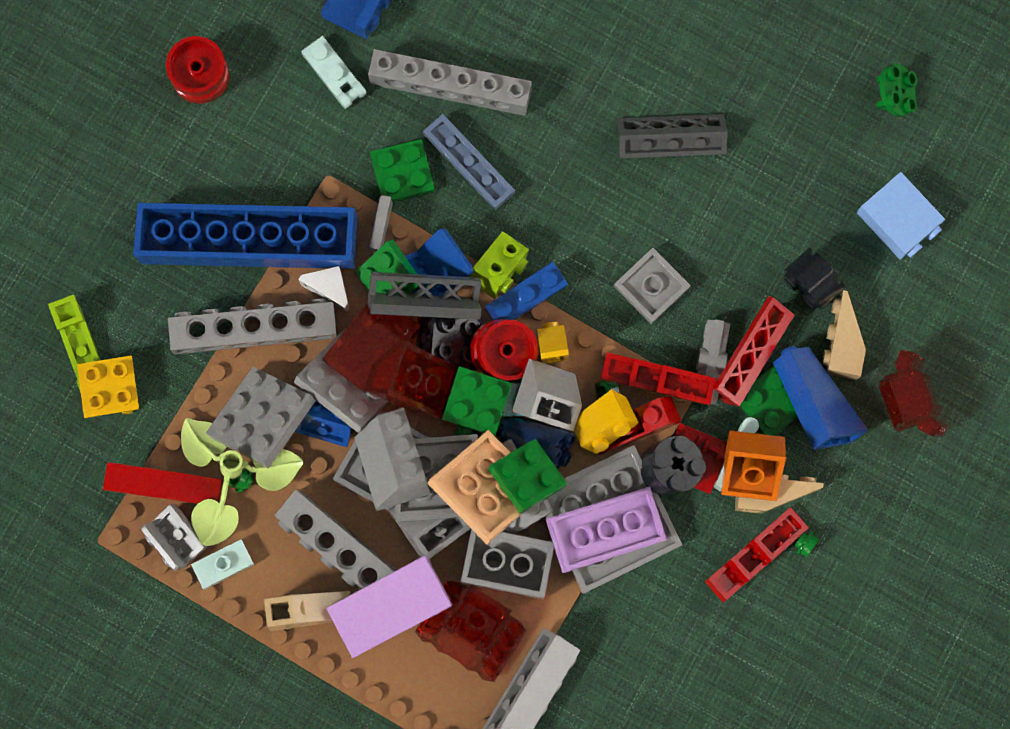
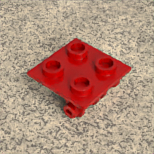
M679 423L675 436H685L691 440L701 451L703 460L706 463V470L701 480L693 488L711 494L725 459L727 442Z

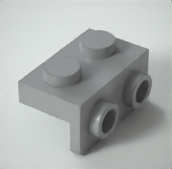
M175 503L170 504L152 522L141 527L147 542L159 551L164 563L175 571L187 567L208 547L200 544L192 524Z

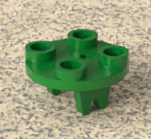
M889 64L883 69L881 75L877 76L882 101L876 102V108H883V111H889L894 116H906L917 109V102L915 100L917 77L913 71H908L901 64Z

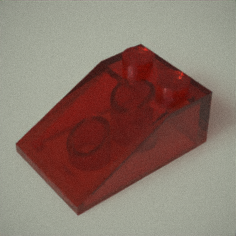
M367 303L325 354L322 361L364 393H367L413 343L420 325L408 316L371 314Z

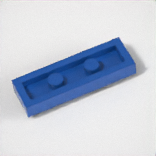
M552 262L487 304L485 308L493 320H516L567 287L568 283L555 263Z

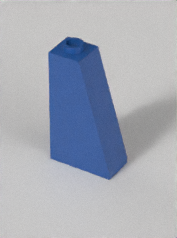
M791 346L781 352L782 356L775 360L773 364L813 450L851 444L868 432L862 420L809 347L797 348L796 346Z

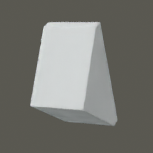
M339 266L304 274L298 279L301 286L323 299H328V302H333L334 306L347 313L350 309Z

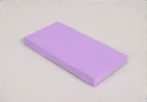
M650 487L546 519L562 573L667 540Z
M425 555L326 609L349 653L354 658L451 607L452 603L428 557Z

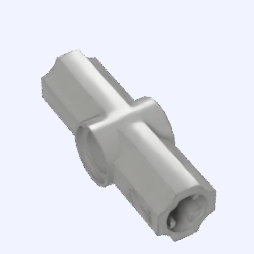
M707 320L702 348L699 349L696 363L697 374L717 378L716 381L718 380L727 362L726 346L730 329L729 323L721 320ZM716 390L713 391L710 404L716 405L719 393Z

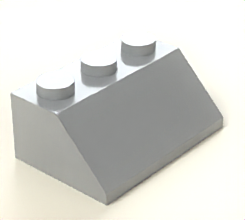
M404 408L376 416L355 436L376 511L431 494Z
M471 529L461 584L543 600L554 544L549 541L501 532L489 544H486Z

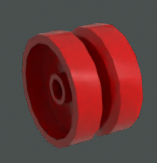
M199 36L183 38L174 44L167 54L165 66L168 78L179 96L188 102L197 104L212 102L221 96L227 88L230 76L227 62L217 44L208 38Z
M510 319L490 320L481 325L473 335L470 345L471 358L476 368L485 375L501 380H517L523 377L528 360L536 361L539 354L538 341L533 331L524 323Z

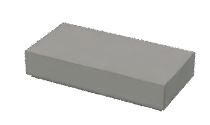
M382 195L379 199L369 245L373 254L384 245L393 204L391 197Z

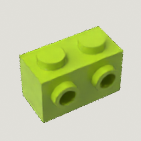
M502 231L473 267V273L470 277L480 278V290L496 299L500 292L505 294L514 281L512 277L515 273L520 275L529 262L526 260L529 249Z

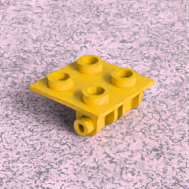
M132 355L77 364L84 418L120 412L122 414H131L133 410H139Z

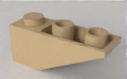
M843 290L839 298L835 297L831 313L835 314L834 324H829L826 339L830 340L829 350H824L821 365L826 366L825 370L828 375L857 380L861 377L866 348L848 291Z
M782 475L777 501L736 497L735 511L763 514L819 491L823 488L824 483H816V478L800 477L799 481L789 480L788 475Z
M350 591L289 595L264 599L267 627L270 631L331 623L333 620L326 608L350 596Z

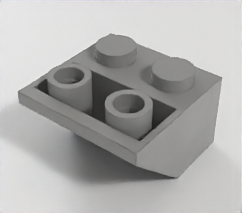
M529 359L512 412L574 431L582 407L576 375Z
M393 506L389 509V512L397 522L395 518V506ZM461 517L397 522L417 554L421 557L426 555L428 559L471 529Z

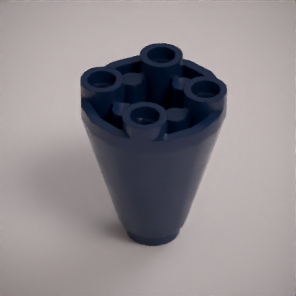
M507 416L501 420L496 435L500 437L503 443L512 439L517 449L536 439L557 469L561 466L565 468L572 458V453L569 452V449L576 439V434L567 429Z

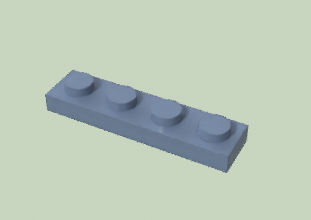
M444 114L423 131L427 139L495 211L515 194L512 186Z

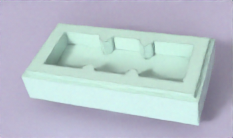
M242 539L191 564L203 590L254 565Z

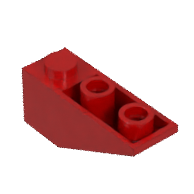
M659 397L633 409L639 423L631 428L628 434L612 442L606 450L599 452V455L681 423L682 421L672 397Z

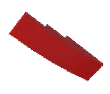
M609 352L605 354L600 375L602 380H614L618 384L706 405L711 403L714 391L713 386L717 379Z
M107 462L103 490L198 504L206 499H213L219 503L223 480Z
M790 507L710 576L705 583L724 603L809 527Z

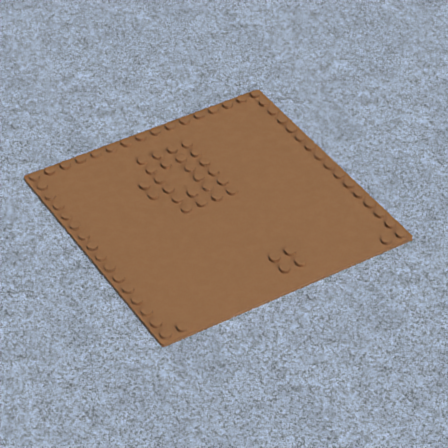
M326 176L307 207H352L359 217L356 268L340 269L350 309L346 313L334 306L337 336L346 328L409 377L403 388L382 408V412L388 413L404 408L409 426L429 438L456 436L454 433L458 430L456 424L442 418L458 369L440 365L426 368L415 367L418 316L371 314L368 306V291L354 273L373 255L369 245L378 203L334 177ZM391 211L384 244L389 240H394L402 253L408 255L416 252L432 234ZM464 254L472 267H474L478 261ZM268 267L244 307H246V310L257 309V305L273 304V307H284V303L291 301H300L301 305L312 304L314 299H323L301 286L298 279L301 275L325 270V268ZM513 282L509 290L518 284ZM464 285L456 292L460 297L472 298L473 286ZM480 290L479 304L482 309L481 325L493 320L485 306L495 300L482 290ZM500 292V294L496 298L500 297L504 293ZM547 301L542 302L515 320L524 323L533 331L538 341L539 354L536 361L541 363L537 329H541L542 324L548 322H558L559 326L564 325L569 360L547 363V365L576 375L582 403L580 413L597 401L595 383L602 381L600 375L606 352L650 362ZM306 314L301 318L300 323L303 326H311L315 322V317L311 314ZM278 317L274 320L273 327L283 329L287 326L288 320L285 317ZM256 319L250 320L246 324V330L250 332L257 331L260 327V321ZM232 324L231 328L229 329V331L227 332V334H229V333L232 331V329H233V324ZM334 339L216 350L143 467L222 479V494L224 476L220 471V461L217 462L212 459L208 465L199 467L190 463L183 453L181 431L185 419L189 418L213 423L252 367L304 391L294 383L296 376ZM617 383L619 393L627 397L632 410L659 397H672ZM672 397L682 420L692 401ZM508 416L510 418L517 417L542 424L551 425L526 416ZM679 423L659 433L599 455V453L595 454L581 447L576 436L573 445L569 449V452L572 453L570 462L565 468L561 466L558 471L563 478H566L635 445L642 459L644 452L651 445L672 437ZM353 428L348 447L294 431L283 449L293 452L303 460V465L292 482L281 490L269 491L259 486L256 482V472H251L253 483L250 488L243 489L241 493L236 492L235 488L228 485L224 505H230L237 509L239 516L237 528L225 541L208 546L187 567L176 571L168 567L162 560V555L147 542L141 527L152 522L173 503L178 506L192 524L191 515L197 504L126 493L100 534L98 543L403 729H483L542 629L545 628L556 634L581 592L572 571L562 573L555 547L543 600L461 584L471 534L468 530L429 559L452 606L364 653L352 658L334 622L270 631L267 627L264 599L350 591L352 595L362 589L357 584L355 587L349 585L341 577L344 573L336 567L334 569L329 568L320 560L322 555L315 549L312 552L299 543L301 537L293 531L291 534L287 533L277 524L280 520L274 515L295 490L303 491L396 570L421 558L389 511L386 509L376 511L373 502L333 480L354 443L355 436L359 434ZM475 430L478 434V437H481L484 434L483 432ZM495 435V437H496L501 443H503V442L500 440V437L497 436V435ZM226 447V450H225L224 452L229 451V450H232V449ZM240 454L243 461H247L250 466L255 467L253 460ZM308 514L301 518L303 529L309 530L313 526V519ZM546 517L516 534L553 542ZM326 532L322 536V544L327 548H331L335 539L331 533ZM242 539L254 565L203 590L191 564ZM346 550L344 552V563L349 566L355 563L356 555L353 551ZM367 568L364 572L365 580L368 583L376 582L378 577L376 570Z

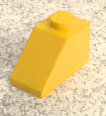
M558 322L542 324V328L537 329L542 363L547 364L569 360L564 325L559 326Z

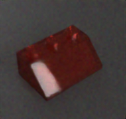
M400 340L373 363L364 391L419 416L442 419L459 367L406 341Z

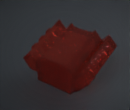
M901 349L895 361L897 372L884 376V379L879 380L878 385L894 431L900 432L918 426L920 431L933 437L943 438L949 423L938 418L943 406L938 404L930 383L931 375L920 370L925 358L920 357L915 352Z
M447 580L443 588L452 606L420 622L415 632L423 642L432 643L438 652L447 654L455 659L466 670L477 672L482 680L495 682L525 634L526 629L519 620L510 615L512 610L470 584L467 588L459 582Z

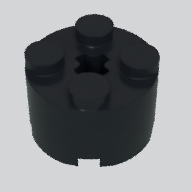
M807 248L784 269L785 283L794 292L799 289L803 293L804 298L802 300L812 311L816 308L823 309L846 288L843 281L840 284L835 281L838 274L818 253L812 256L811 248Z
M672 436L646 449L642 456V468L640 469L643 482L647 487L651 488L652 492L674 496L698 484L706 470V463L703 460L701 451L691 440L685 436Z

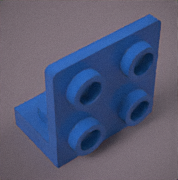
M316 400L295 432L348 447L352 428Z

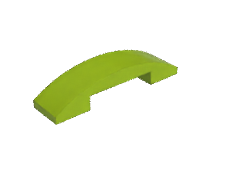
M71 295L49 303L48 306L56 328L60 331L80 390L77 364L100 361L101 359L75 295Z

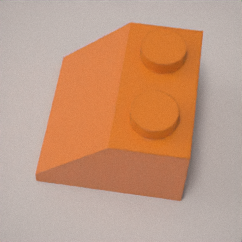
M729 430L721 495L777 501L786 460L785 437Z

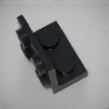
M418 316L414 366L426 368L440 365L457 369L460 366L477 371L478 369L471 358L470 345L473 335L481 326L482 319Z

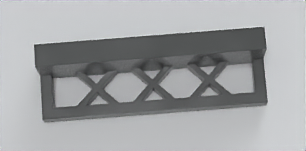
M724 114L617 119L620 158L727 154L728 131ZM708 124H719V126H708ZM633 127L637 128V129H630V130H625V129H624V128H633Z
M371 272L368 293L369 310L371 314L480 319L482 311L479 304L481 279L474 277ZM377 281H389L393 285V288L386 293L376 292ZM412 282L417 283L421 289L414 294H406L401 288ZM436 284H444L448 289L441 296H434L429 291ZM464 285L473 286L472 298L460 297L456 291Z

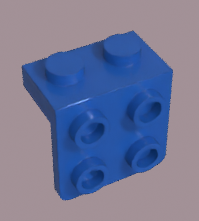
M327 0L321 14L324 19L367 40L371 31L374 32L377 28L382 10L389 6L391 0Z
M445 228L439 229L416 252L405 255L414 270L420 275L469 277L473 273L472 265ZM436 284L429 289L434 296H441L448 290L444 284Z

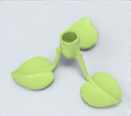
M186 418L181 431V445L186 459L199 467L208 465L212 459L217 462L220 461V471L224 476L220 503L213 499H206L198 503L192 511V527L200 544L204 546L219 544L229 538L236 530L239 520L238 511L235 507L224 504L229 480L237 478L242 473L243 468L252 473L256 472V482L262 488L269 491H278L287 487L302 467L303 460L293 452L282 448L269 469L253 461L255 467H252L247 461L242 460V456L237 451L229 450L224 452L226 446L211 439L206 434L212 425L211 422Z

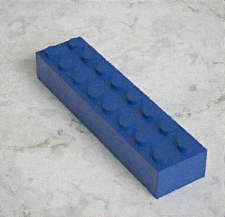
M138 203L133 256L141 264L325 269L339 266L340 269H355L359 217L352 207Z

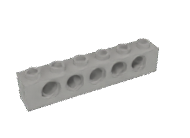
M376 49L373 51L368 73L371 85L526 116L531 94L532 81Z
M314 299L312 304L301 305L300 301H291L284 303V307H273V304L257 305V309L246 310V307L239 306L230 308V312L219 313L218 309L203 310L202 315H191V312L175 313V317L168 318L170 350L174 355L328 340L337 337L334 303L328 302V299ZM306 314H311L315 317V322L311 326H303L300 320ZM278 317H285L288 320V324L283 329H276L273 327L274 320ZM253 319L260 321V327L257 331L250 332L246 330L248 321ZM224 322H230L233 324L232 331L229 334H220L218 331L219 326ZM196 325L205 326V332L200 337H193L191 335L192 328Z
M295 490L274 515L280 520L277 524L289 534L292 531L301 537L299 540L301 545L311 552L313 549L322 555L320 560L329 568L334 569L336 567L344 573L341 576L342 579L352 587H355L357 584L363 589L372 584L368 583L364 578V572L367 568L376 570L378 575L376 581L397 571L301 490ZM306 514L310 515L313 519V526L309 530H305L301 526V518ZM326 532L331 533L335 539L331 548H327L322 544V536ZM346 550H351L356 555V561L352 566L345 564L343 561V554Z

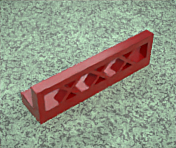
M767 297L713 386V389L720 393L718 399L725 404L740 407L794 317V314L774 297Z

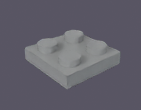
M652 248L614 284V287L650 324H653L691 285Z

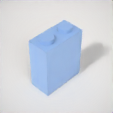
M902 172L896 175L857 211V214L900 260L906 255L910 258L922 248L919 243L926 237L932 240L940 233L942 229L939 226L945 220Z

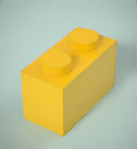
M611 389L579 413L574 432L581 447L597 454L606 450L619 437L628 434L631 428L639 422L627 397Z

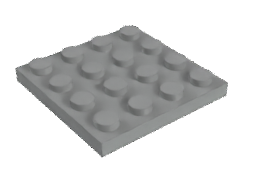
M635 445L564 478L568 483L567 486L547 498L553 512L545 516L546 519L647 488L641 477L642 460ZM652 492L667 540L571 570L582 594L682 546L658 494Z

